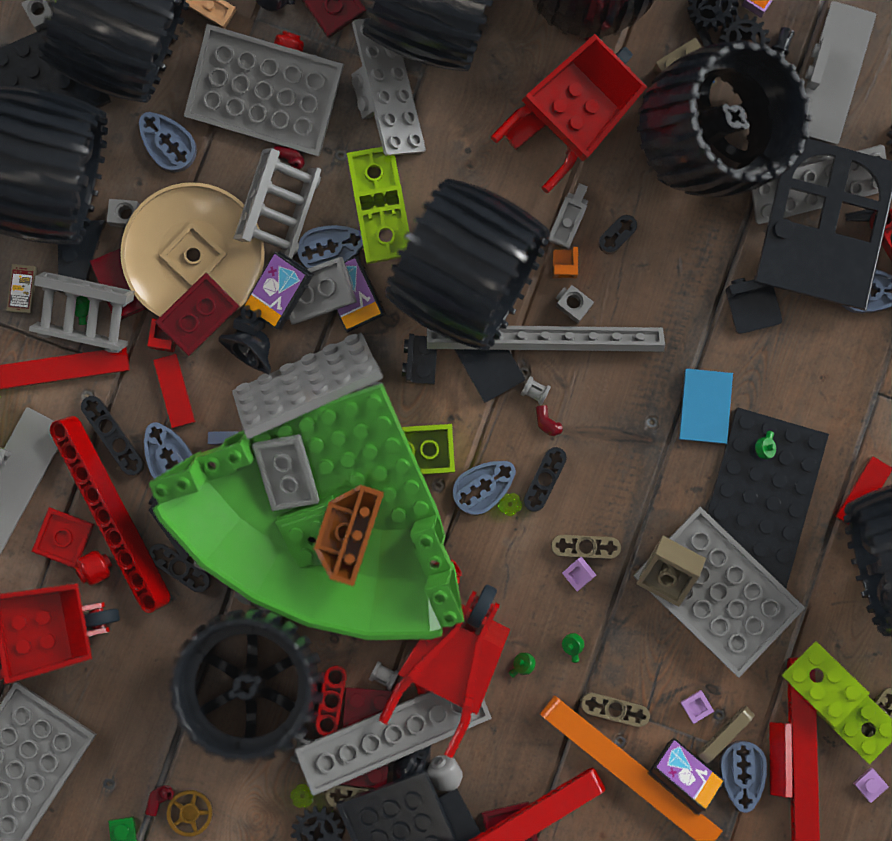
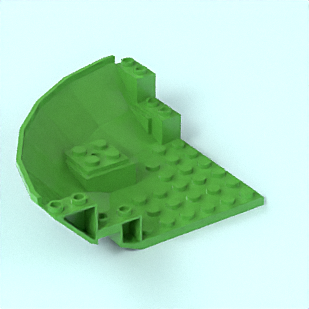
M382 383L340 397L248 439L244 430L226 438L220 447L205 452L199 451L149 482L153 495L159 503L153 510L160 523L201 568L252 603L307 627L365 640L433 639L442 636L443 627H450L464 622L456 570L443 545L446 535L439 511ZM301 434L320 499L319 503L272 511L252 445L254 442ZM209 462L215 463L216 467L210 466ZM359 485H363L384 492L353 587L329 578L314 550L315 543L310 542L308 538L315 537L317 540L329 501ZM436 560L439 564L434 565L431 561Z

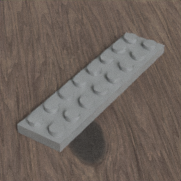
M429 691L398 704L387 725L378 721L382 713L380 712L295 748V753L312 795H316L454 735L460 723L462 707ZM484 699L478 715L471 713L468 729L492 719Z

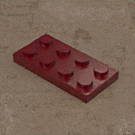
M346 687L343 728L382 712L393 691ZM388 764L339 785L373 788L387 784Z

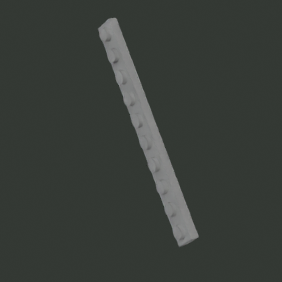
M507 326L506 329H499L501 337L498 340L493 339L495 344L489 350L664 352L665 340L663 328ZM427 329V349H476L447 339Z

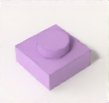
M582 557L562 572L576 591L582 589L597 576Z
M702 690L697 691L680 702L693 724L714 712Z
M871 767L853 783L870 803L889 787Z

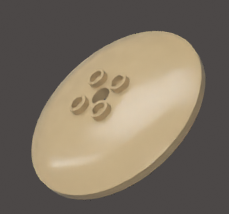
M191 182L163 188L144 200L130 217L121 242L123 273L131 291H135L134 295L148 310L160 317L207 272L240 306L238 308L240 309L247 301L263 272L265 255L263 241L256 238L251 239L250 242H240L233 239L244 204L235 196L219 187ZM190 249H197L200 252L199 260L195 262L189 261L187 259V252Z

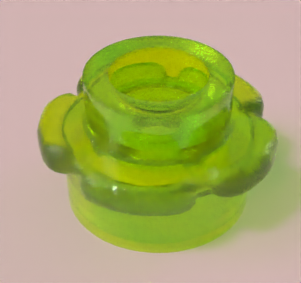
M506 493L498 504L500 511L507 516H514L522 508V502L519 500L520 497L515 493ZM509 502H512L513 504L511 507L508 506Z
M299 784L296 789L291 791L290 797L293 799V804L296 807L307 808L313 803L312 798L314 795H312L310 788L306 784ZM301 794L305 795L303 799L300 797Z

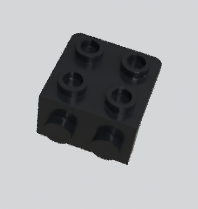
M745 278L731 281L732 285L725 289L735 330L738 334L782 323V316L774 287L756 283L755 279L746 281Z

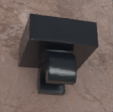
M247 305L241 309V315L234 319L233 328L253 336L265 328L266 321L260 318V309L251 314L249 312L250 306Z

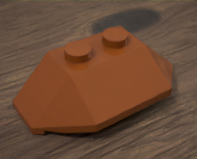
M359 485L329 501L314 550L331 580L354 587L384 492Z

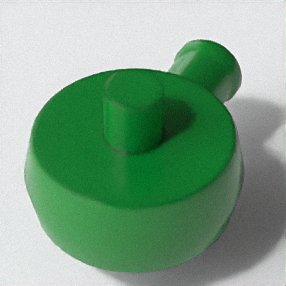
M81 295L76 300L75 316L79 319V325H86L90 301L86 296Z
M767 431L766 437L757 440L755 450L759 458L767 460L774 457L776 453V445L773 441L774 432Z
M570 633L562 640V648L567 654L571 655L573 663L579 662L578 654L584 649V640L580 635Z
M519 653L514 659V668L509 671V675L512 678L518 673L529 675L535 669V658L530 653Z

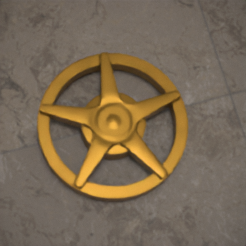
M186 790L178 793L170 801L167 808V820L170 827L182 836L191 837L202 833L212 820L213 811L210 801L204 794L195 790ZM193 794L190 803L183 805L176 801L183 795ZM197 796L205 801L208 811L199 810L197 805H195ZM173 804L180 809V818L175 823H173L171 818ZM208 814L206 824L197 830L196 820L198 817ZM181 822L191 824L194 832H184L178 829L176 825Z

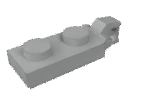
M579 183L575 194L568 193V196L565 197L550 232L549 242L569 250L587 208L588 200L583 199L588 188L587 186Z

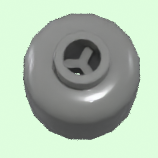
M446 755L434 757L427 769L430 780L436 789L440 791L450 792L455 790L460 785L463 777L462 770L456 760Z

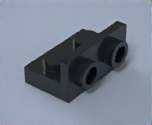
M409 333V339H404L403 353H408L407 363L403 362L402 377H406V383L435 385L437 349H427V336Z

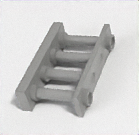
M273 148L263 149L233 239L240 242H250L251 239L256 238L282 248V253L293 258L299 248L298 240L314 191L321 181V169L310 168L305 173L280 162L278 159L280 151ZM279 171L304 182L300 195L272 184L273 172ZM271 193L295 203L296 207L293 216L290 217L265 207L263 202L266 194ZM262 215L289 226L286 238L282 239L257 229L258 217Z
M42 272L35 276L34 285L42 287L44 299L41 322L31 325L29 331L37 333L39 337L50 338L53 336L103 347L105 351L117 353L128 346V341L118 339L122 307L134 300L135 291L49 272ZM57 290L63 291L67 295L63 327L50 324L54 292ZM79 295L88 297L90 301L86 332L73 329L76 300ZM102 300L111 302L110 304L113 306L109 337L96 334L99 302H102Z

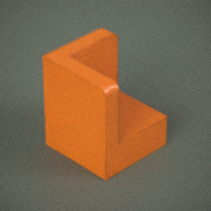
M573 247L572 250L555 249L553 251V278H577L578 247Z

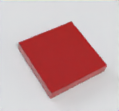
M49 507L31 552L74 568L77 566V559L83 556L95 524Z

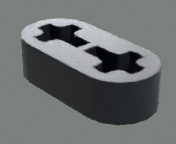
M631 215L619 217L600 237L598 243L600 250L606 254L616 252L636 231L637 222L635 218ZM629 221L631 223V231L626 229L620 234L618 231L622 227L621 222L627 223ZM614 235L617 236L613 243L614 248L612 246H604L606 242L604 238L611 239Z

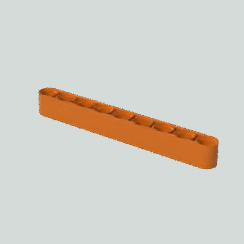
M555 695L541 711L540 715L694 840L716 841L723 832L702 813L697 816L653 779L645 767Z

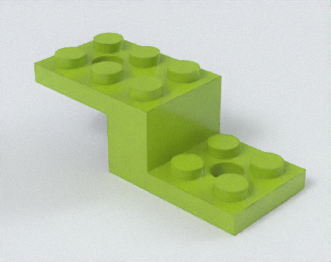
M383 147L347 153L366 263L371 264L401 258L397 255L399 249H405L409 239L405 238V235L410 232L395 155L385 156ZM371 167H377L381 170L378 178L373 179L368 176L367 172ZM381 231H391L393 234L392 239L389 242L381 241L379 238Z
M817 641L781 675L817 710V715L868 765L892 743V718L868 696L870 693ZM819 669L822 671L823 680L819 683L813 682L809 677L811 670ZM864 723H870L874 726L875 733L872 737H866L862 734L861 727Z

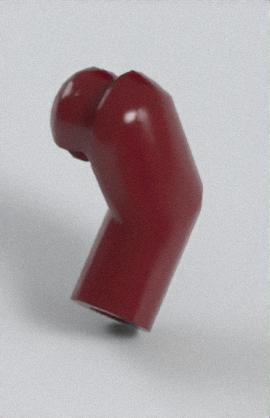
M274 146L275 150L280 151L278 158H286L290 166L298 170L303 168L305 164L304 158L298 150L284 146Z
M547 405L536 406L539 429L549 436L560 435L563 431V426L561 423H556L549 418Z
M162 785L150 792L145 810L146 815L157 816L159 804L174 797V790L171 786Z

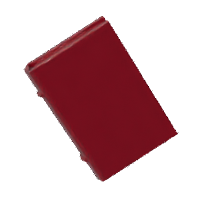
M121 248L90 261L99 284L131 290L121 265ZM135 295L132 302L122 307L121 320L147 309ZM107 301L110 311L112 313L113 306L110 304L111 302Z

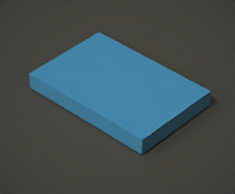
M685 369L679 440L727 444L733 373Z

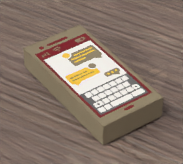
M12 264L6 311L32 314L35 292L34 282L37 275L36 266Z

